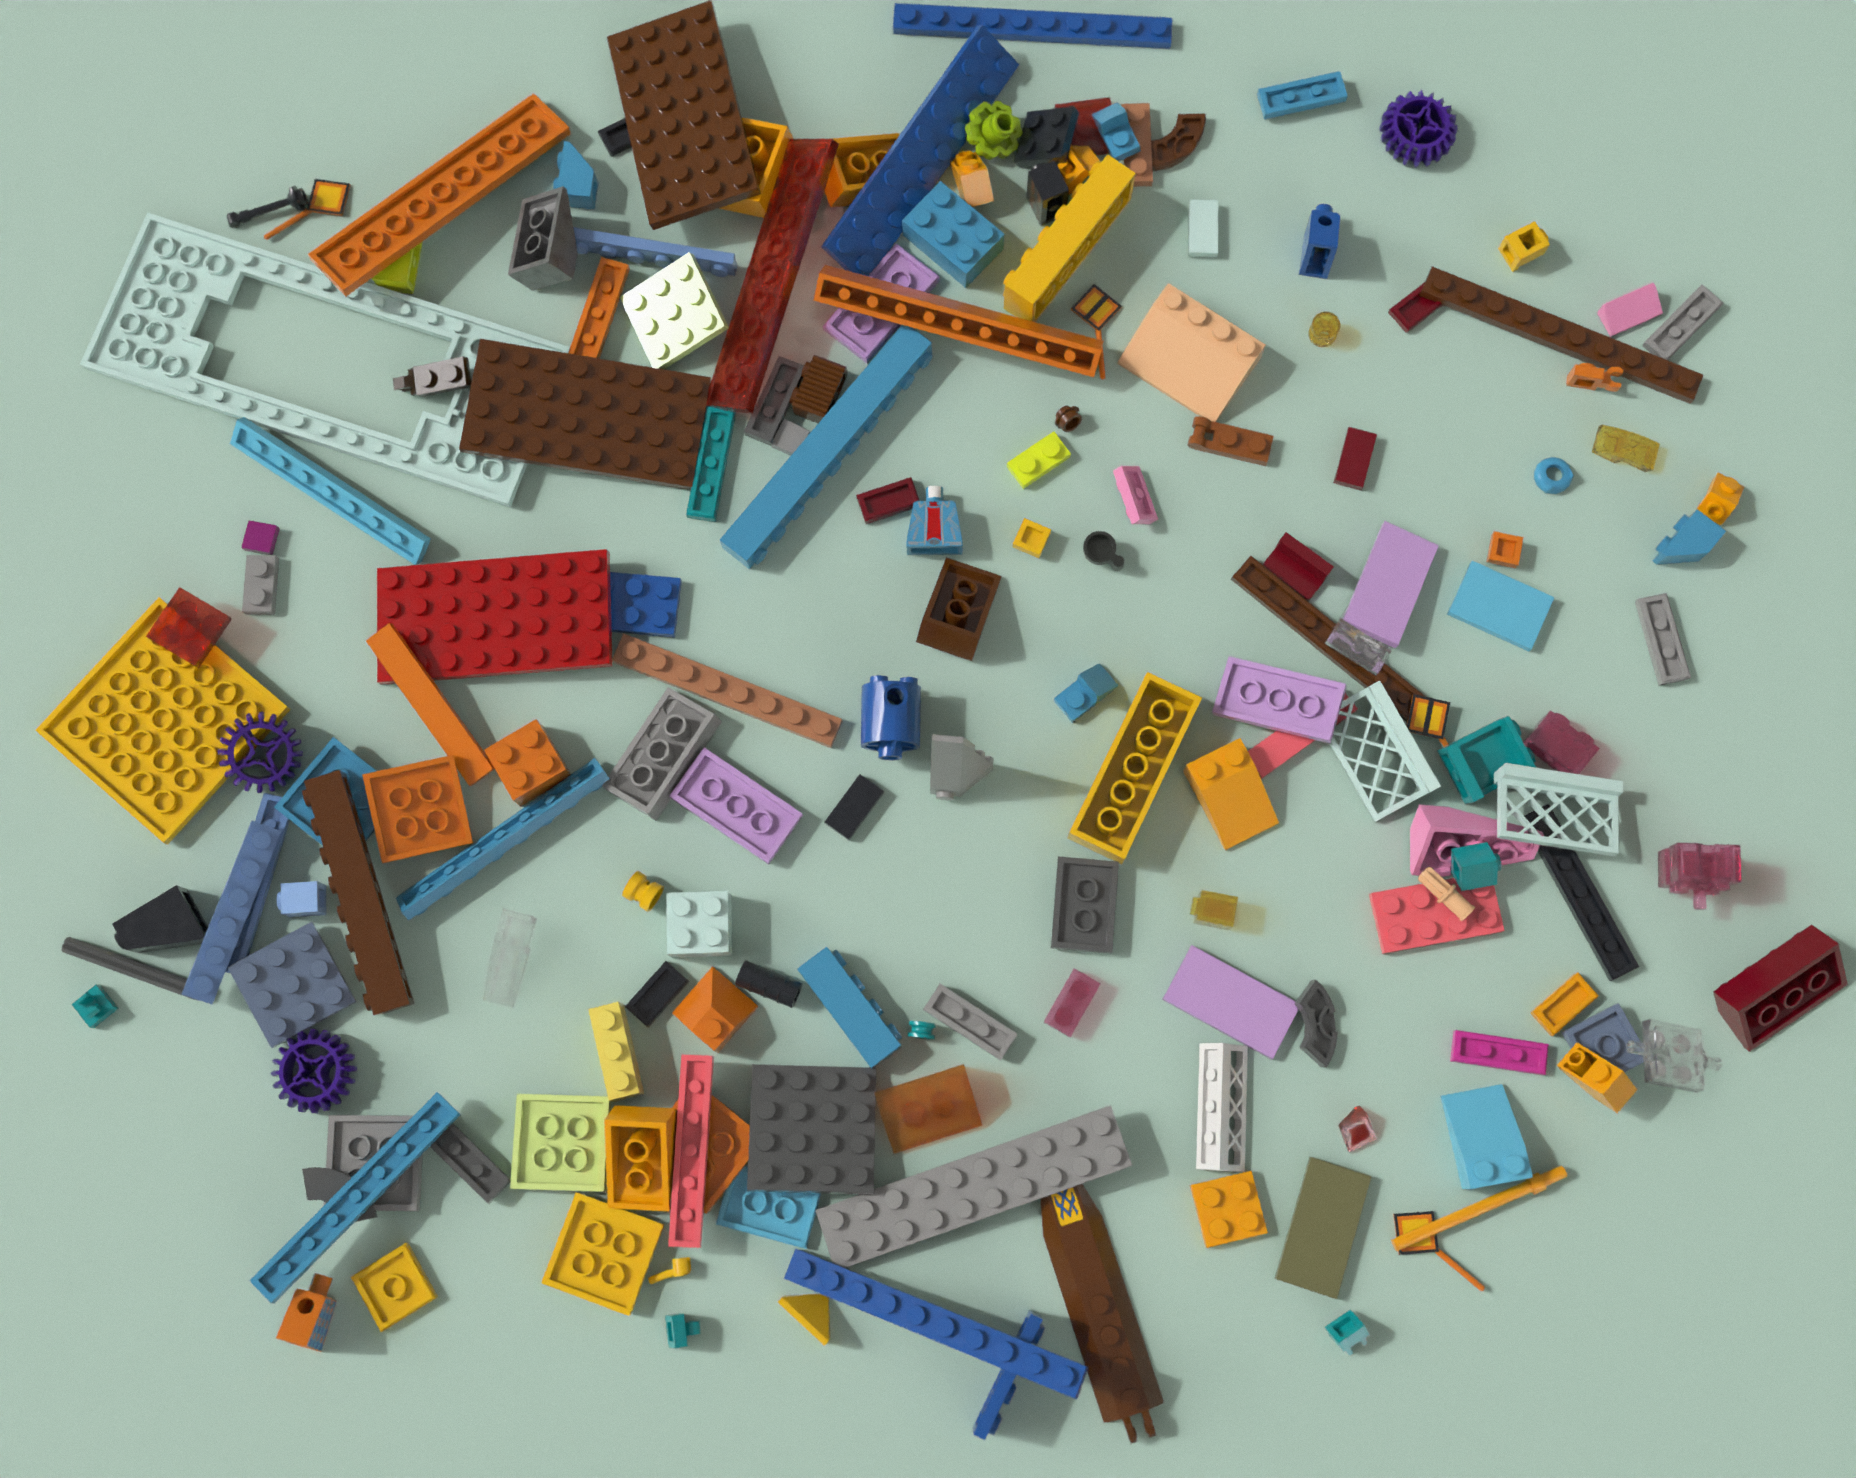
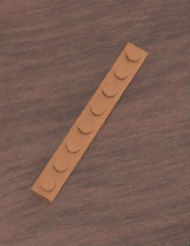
M624 633L612 658L615 664L829 748H832L843 722L841 718Z

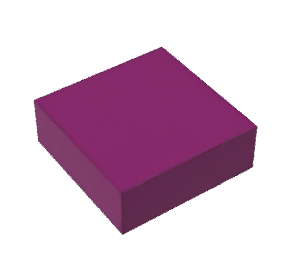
M248 520L241 548L244 551L273 555L280 528L277 525Z

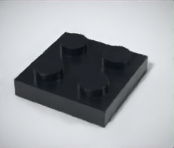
M1074 106L1027 112L1014 163L1019 168L1033 167L1039 163L1047 164L1054 160L1056 164L1066 163L1079 111Z

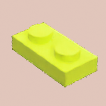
M1053 431L1007 462L1006 467L1024 489L1069 459L1071 453Z

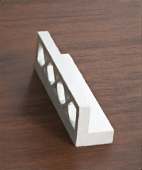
M1200 1043L1196 1169L1245 1172L1248 1046L1227 1043ZM1231 1051L1236 1052V1066L1234 1068L1231 1065ZM1232 1084L1236 1088L1234 1099H1232L1230 1096V1087ZM1231 1116H1233V1118L1235 1119V1128L1233 1129V1131H1231L1229 1127V1119ZM1231 1147L1234 1151V1165L1228 1164V1152Z

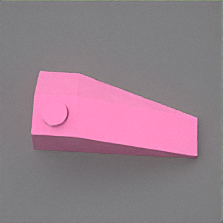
M1419 805L1410 828V872L1412 875L1419 876L1426 868L1432 867L1441 877L1451 875V849L1488 842L1493 853H1498L1502 866L1533 860L1540 845L1497 838L1496 819L1450 807ZM1507 822V831L1520 832L1524 829L1523 826ZM1537 830L1541 836H1544L1542 831Z

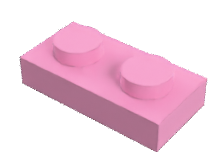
M1120 466L1113 470L1117 481L1116 485L1122 495L1126 514L1131 524H1151L1157 521L1158 517L1140 466Z

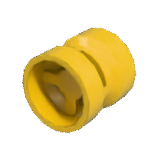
M636 871L627 882L622 896L629 901H639V907L649 912L660 899L664 886L657 882L650 883L645 874Z

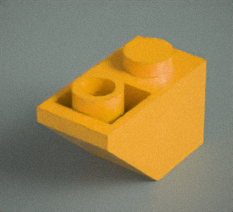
M963 151L956 154V157L950 163V167L960 197L971 207L993 202L994 198L988 168L976 152L972 153V151Z
M1577 1042L1557 1065L1561 1071L1589 1095L1616 1113L1622 1109L1637 1091V1088L1623 1070Z

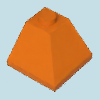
M712 966L672 1013L713 1051L719 1053L759 1006Z

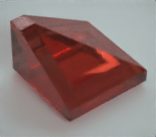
M1360 1105L1355 1107L1338 1125L1348 1152L1377 1139L1369 1116Z

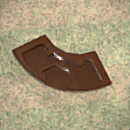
M1206 113L1178 114L1176 125L1171 133L1161 139L1151 141L1153 171L1171 168L1184 161L1194 152L1204 132Z

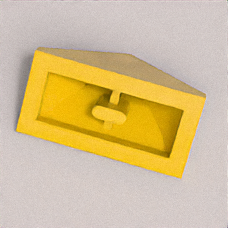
M820 1293L784 1295L781 1297L778 1303L825 1346L831 1339L829 1297Z

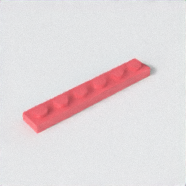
M681 1054L668 1247L702 1248L714 1056Z

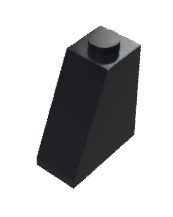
M178 885L112 923L116 931L114 938L117 944L122 949L136 953L201 945L208 929V925L188 889Z

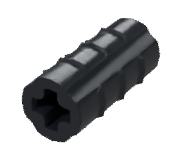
M747 960L742 964L735 982L736 986L790 1008L794 1007L802 989L801 982Z

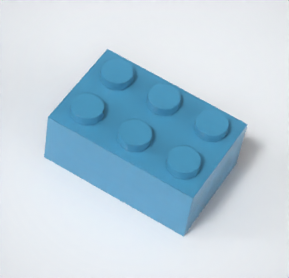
M941 181L902 220L903 236L965 288L1004 249L1005 234Z

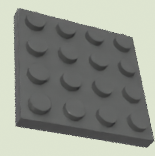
M752 1064L747 1192L873 1195L876 1068Z

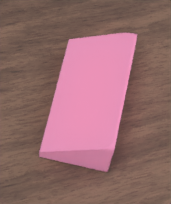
M1654 282L1603 304L1597 312L1610 337L1658 317L1663 313Z

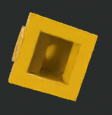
M1534 221L1505 236L1498 250L1512 272H1514L1520 266L1543 255L1550 244L1546 232L1539 228Z

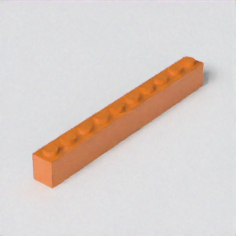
M825 265L819 272L813 301L1090 377L1095 376L1104 342L829 265Z

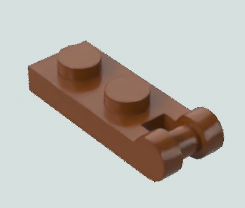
M1201 416L1194 417L1192 424L1194 432L1189 437L1187 444L1189 448L1262 466L1267 465L1273 435L1214 422ZM1205 432L1214 434L1212 441L1204 438Z

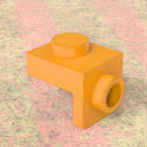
M1718 472L1712 479L1707 494L1697 509L1715 523L1722 525L1737 507L1744 486L1739 484L1734 478L1726 477Z

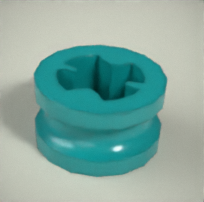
M909 1021L912 1030L908 1033L907 1037L935 1040V1035L932 1034V1030L936 1028L935 1023Z

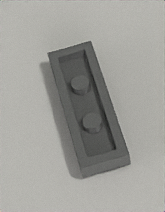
M778 356L744 430L745 436L772 446L771 443L791 405V394L794 388L799 387L801 383V373L804 365Z
M454 1123L430 1146L488 1204L511 1182V1179Z

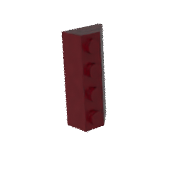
M1810 925L1713 991L1718 1012L1747 1051H1752L1848 985L1839 943L1815 926Z

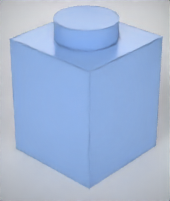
M318 881L282 883L281 892L277 894V907L281 910V914L290 918L326 915V885Z

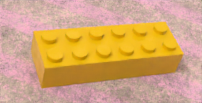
M1108 154L1101 163L1097 161L1092 166L1087 181L1084 184L1080 182L1072 193V200L1068 205L1063 204L1059 208L1051 227H1044L1037 240L1039 242L1033 249L1029 247L1020 260L1021 265L1016 271L1012 269L1005 277L1003 296L1004 309L1018 318L1033 322L1037 321L1131 200L1135 172Z
M1149 672L1146 673L1070 829L1067 839L1113 861H1118L1121 865L1123 864L1202 697Z

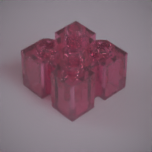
M1677 842L1669 846V848L1657 852L1658 888H1669V893L1686 894L1689 893V890H1693L1694 910L1707 909L1706 895L1720 894L1719 891H1729L1730 885L1733 886L1742 882L1740 845H1703V843Z

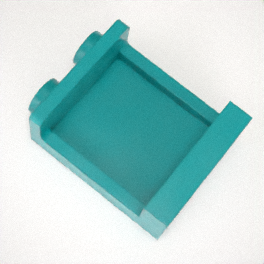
M1510 716L1500 718L1437 750L1464 804L1475 802L1485 797L1484 795L1497 789L1498 785L1494 784V773L1505 763L1536 768L1534 764L1536 762L1535 756L1529 747H1525L1520 737L1522 735L1521 729L1515 720H1511Z

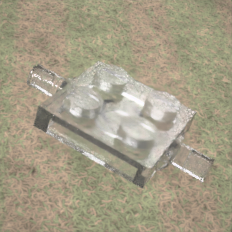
M1648 1019L1642 1021L1643 1043L1629 1040L1626 1044V1047H1629L1626 1049L1629 1054L1643 1056L1645 1083L1697 1093L1705 1090L1704 1073L1706 1068L1718 1071L1722 1067V1064H1720L1722 1062L1721 1058L1706 1056L1702 1045V1030L1693 1027Z

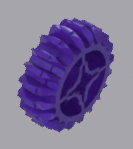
M1410 90L1406 97L1399 95L1395 102H1391L1388 105L1387 111L1382 115L1379 132L1382 133L1381 142L1387 143L1385 147L1386 152L1394 151L1393 160L1402 157L1404 158L1403 165L1407 164L1408 161H1413L1415 168L1422 161L1427 167L1432 160L1437 163L1441 160L1442 155L1445 156L1449 153L1451 146H1453L1456 140L1455 135L1458 131V125L1455 124L1457 120L1456 115L1450 114L1452 105L1443 106L1444 97L1437 101L1434 99V92L1427 97L1424 96L1422 90L1418 92L1417 96ZM1421 122L1422 124H1421V127H1420V131H1419L1418 135H1415V133H1416V131H1417V127H1418L1419 123Z
M259 712V721H253L251 713L246 714L248 723L245 725L239 718L235 719V724L239 727L237 731L229 726L225 729L228 734L232 735L231 739L226 737L220 738V742L228 745V749L220 748L218 749V754L228 755V759L221 760L219 765L220 767L231 766L224 773L227 778L235 773L238 775L233 782L235 786H238L242 780L247 781L244 790L247 792L250 791L252 783L257 784V793H262V784L267 783L270 792L275 791L273 782L276 780L284 787L286 785L282 777L284 774L292 779L295 777V773L289 767L300 768L301 766L300 762L293 760V756H303L302 750H293V746H298L302 743L301 739L290 740L289 737L296 733V729L291 728L285 732L283 729L288 723L285 719L279 725L274 724L277 718L276 714H271L269 722L264 721V712ZM266 728L279 735L270 740L261 741L250 730ZM243 736L250 750L243 759L236 763L234 747L238 739ZM251 740L256 745H261V747L263 745L269 747L266 751V756L270 765L264 759L260 760V757L258 760L252 758V755L255 754V749ZM285 742L287 747L286 759L281 768L278 769L272 760V753ZM254 764H260L269 771L270 775L253 776L244 772L243 769Z
M311 1029L309 1035L301 1031L297 1036L298 1041L294 1038L287 1039L289 1049L284 1047L278 1049L279 1053L283 1055L282 1059L274 1058L272 1060L274 1064L279 1065V1070L272 1071L271 1076L279 1077L280 1079L272 1086L274 1089L283 1088L278 1097L282 1100L289 1098L287 1106L294 1108L298 1105L299 1112L305 1113L309 1108L310 1113L317 1114L320 1107L323 1111H329L331 1109V1102L335 1105L342 1103L338 1095L339 1093L346 1096L350 1094L349 1089L345 1087L346 1083L354 1084L356 1082L354 1078L349 1077V1072H356L357 1067L348 1064V1062L355 1059V1055L351 1053L345 1054L350 1045L348 1043L340 1044L341 1037L339 1035L331 1037L330 1031L323 1030L320 1035L316 1029ZM314 1046H322L330 1053L315 1059L312 1055H308L305 1050ZM297 1061L299 1065V1071L297 1075L293 1077V1068L295 1062ZM312 1065L318 1066L315 1070L316 1077L310 1076L313 1073ZM336 1065V1073L332 1082L329 1072ZM314 1084L316 1088H321L323 1093L314 1097H308L301 1093L299 1089Z

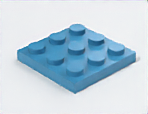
M334 737L274 806L275 809L322 846L321 837L315 835L311 825V819L315 818L312 807H307L302 790L306 789L305 780L341 770L346 773L366 841L375 831L362 774L375 772L376 770Z

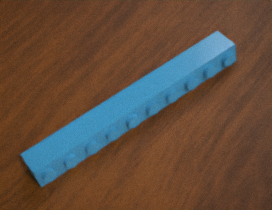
M902 325L720 538L722 548L748 569L754 564H760L766 557L768 552L766 549L773 541L776 543L783 537L787 524L792 519L795 521L801 516L805 509L804 504L809 498L814 499L823 488L822 483L828 476L833 477L842 465V459L847 454L851 455L855 452L860 444L859 439L864 433H870L878 423L877 418L883 411L888 412L893 407L897 394L902 389L904 391L907 390L914 381L915 376L913 375L919 368L924 369L930 363L933 357L932 342L912 327Z

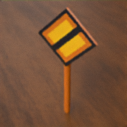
M1094 284L1074 304L1071 310L1095 329L1096 339L1102 340L1101 329L1122 306ZM1102 347L1098 363L1100 378L1103 380L1106 378Z
M1413 694L1406 725L1410 733L1437 738L1443 747L1447 746L1449 743L1445 739L1444 734L1451 702Z

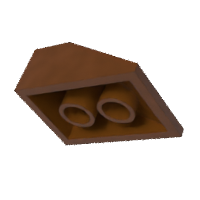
M946 557L922 618L916 642L972 661L1002 576Z

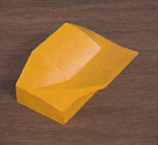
M1071 145L1067 162L1057 164L1069 189V195L1073 193L1080 182L1082 183L1085 180L1092 166L1097 161L1101 163L1089 146Z

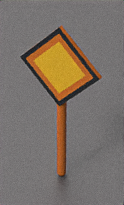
M315 179L307 209L265 234L264 239L272 238L312 212L343 216L350 183Z
M1434 1211L1393 1214L1396 1237L1435 1221ZM1437 1234L1398 1251V1255L1434 1252L1480 1291L1485 1290L1484 1285L1439 1249Z

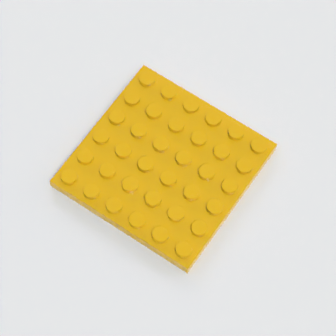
M158 597L35 731L158 839L168 845L228 779L224 773L231 766L220 767L219 765L221 760L228 759V755L218 754V749H228V745L222 744L220 738L226 737L231 739L232 737L225 730L227 726L237 731L239 727L235 724V719L239 718L245 725L248 723L246 714L251 713L253 721H259V712H264V721L269 722L271 714H276L277 718L274 724L277 725L291 709L170 605ZM256 728L250 731L258 740L263 741L272 730ZM243 736L238 739L234 747L236 763L243 759L250 750ZM251 740V742L254 744L255 749L258 745H256L254 741Z

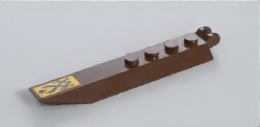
M1083 1184L1040 1198L1044 1241L1084 1364L1088 1367L1087 1373L1103 1422L1122 1419L1130 1444L1137 1442V1433L1135 1427L1132 1426L1129 1416L1141 1413L1146 1433L1149 1437L1156 1436L1148 1410L1164 1403L1103 1216Z

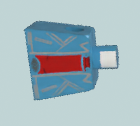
M927 487L926 501H915L913 503L906 541L907 555H963V541L955 501H943V487Z

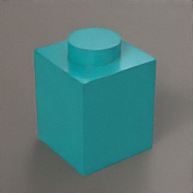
M1488 842L1451 849V873L1461 891L1497 885L1498 871H1501L1502 868L1501 860L1498 853H1493Z

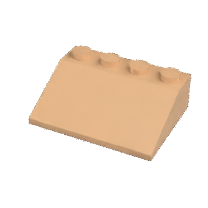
M1168 283L1148 311L1117 364L1198 416L1216 422L1261 359L1266 344Z

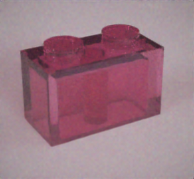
M1550 710L1540 719L1523 740L1525 747H1529L1537 757L1555 771L1580 774L1600 748L1594 744L1591 736L1582 731L1578 732L1570 726V721L1564 715Z

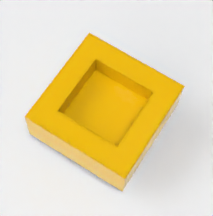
M1024 518L1012 547L1040 558L1051 534V529Z

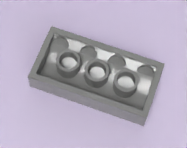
M668 687L608 776L610 779L603 783L602 787L646 816L657 821L671 800L670 794L702 749L706 747L722 721L714 713Z

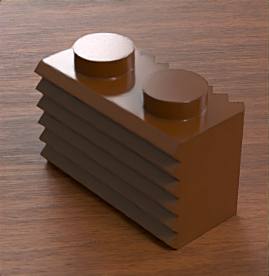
M814 355L811 363L807 361L803 367L801 386L799 388L795 387L791 394L790 403L792 404L793 413L796 416L818 424L836 403L848 376L847 367Z

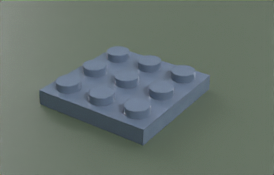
M313 922L302 926L228 967L271 1048L282 1044L288 1038L298 1035L299 1032L311 1028L357 1002Z

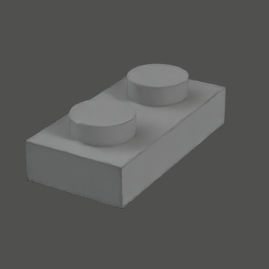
M246 555L242 612L246 615H275L279 558L276 555Z

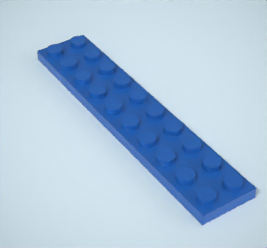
M983 25L976 26L822 244L821 248L844 270L869 276L903 232L902 220L934 188L951 161H953L956 154L967 141L965 126L971 122L969 118L970 112L982 102H987L991 105L1020 65Z

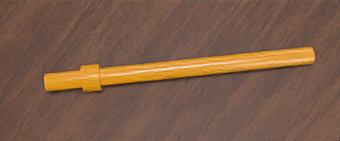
M1561 1165L1543 1174L1534 1173L1532 1174L1533 1178H1528L1520 1184L1391 1239L1392 1245L1396 1251H1399L1527 1194L1532 1193L1536 1195L1547 1189L1546 1186L1566 1178L1567 1172Z

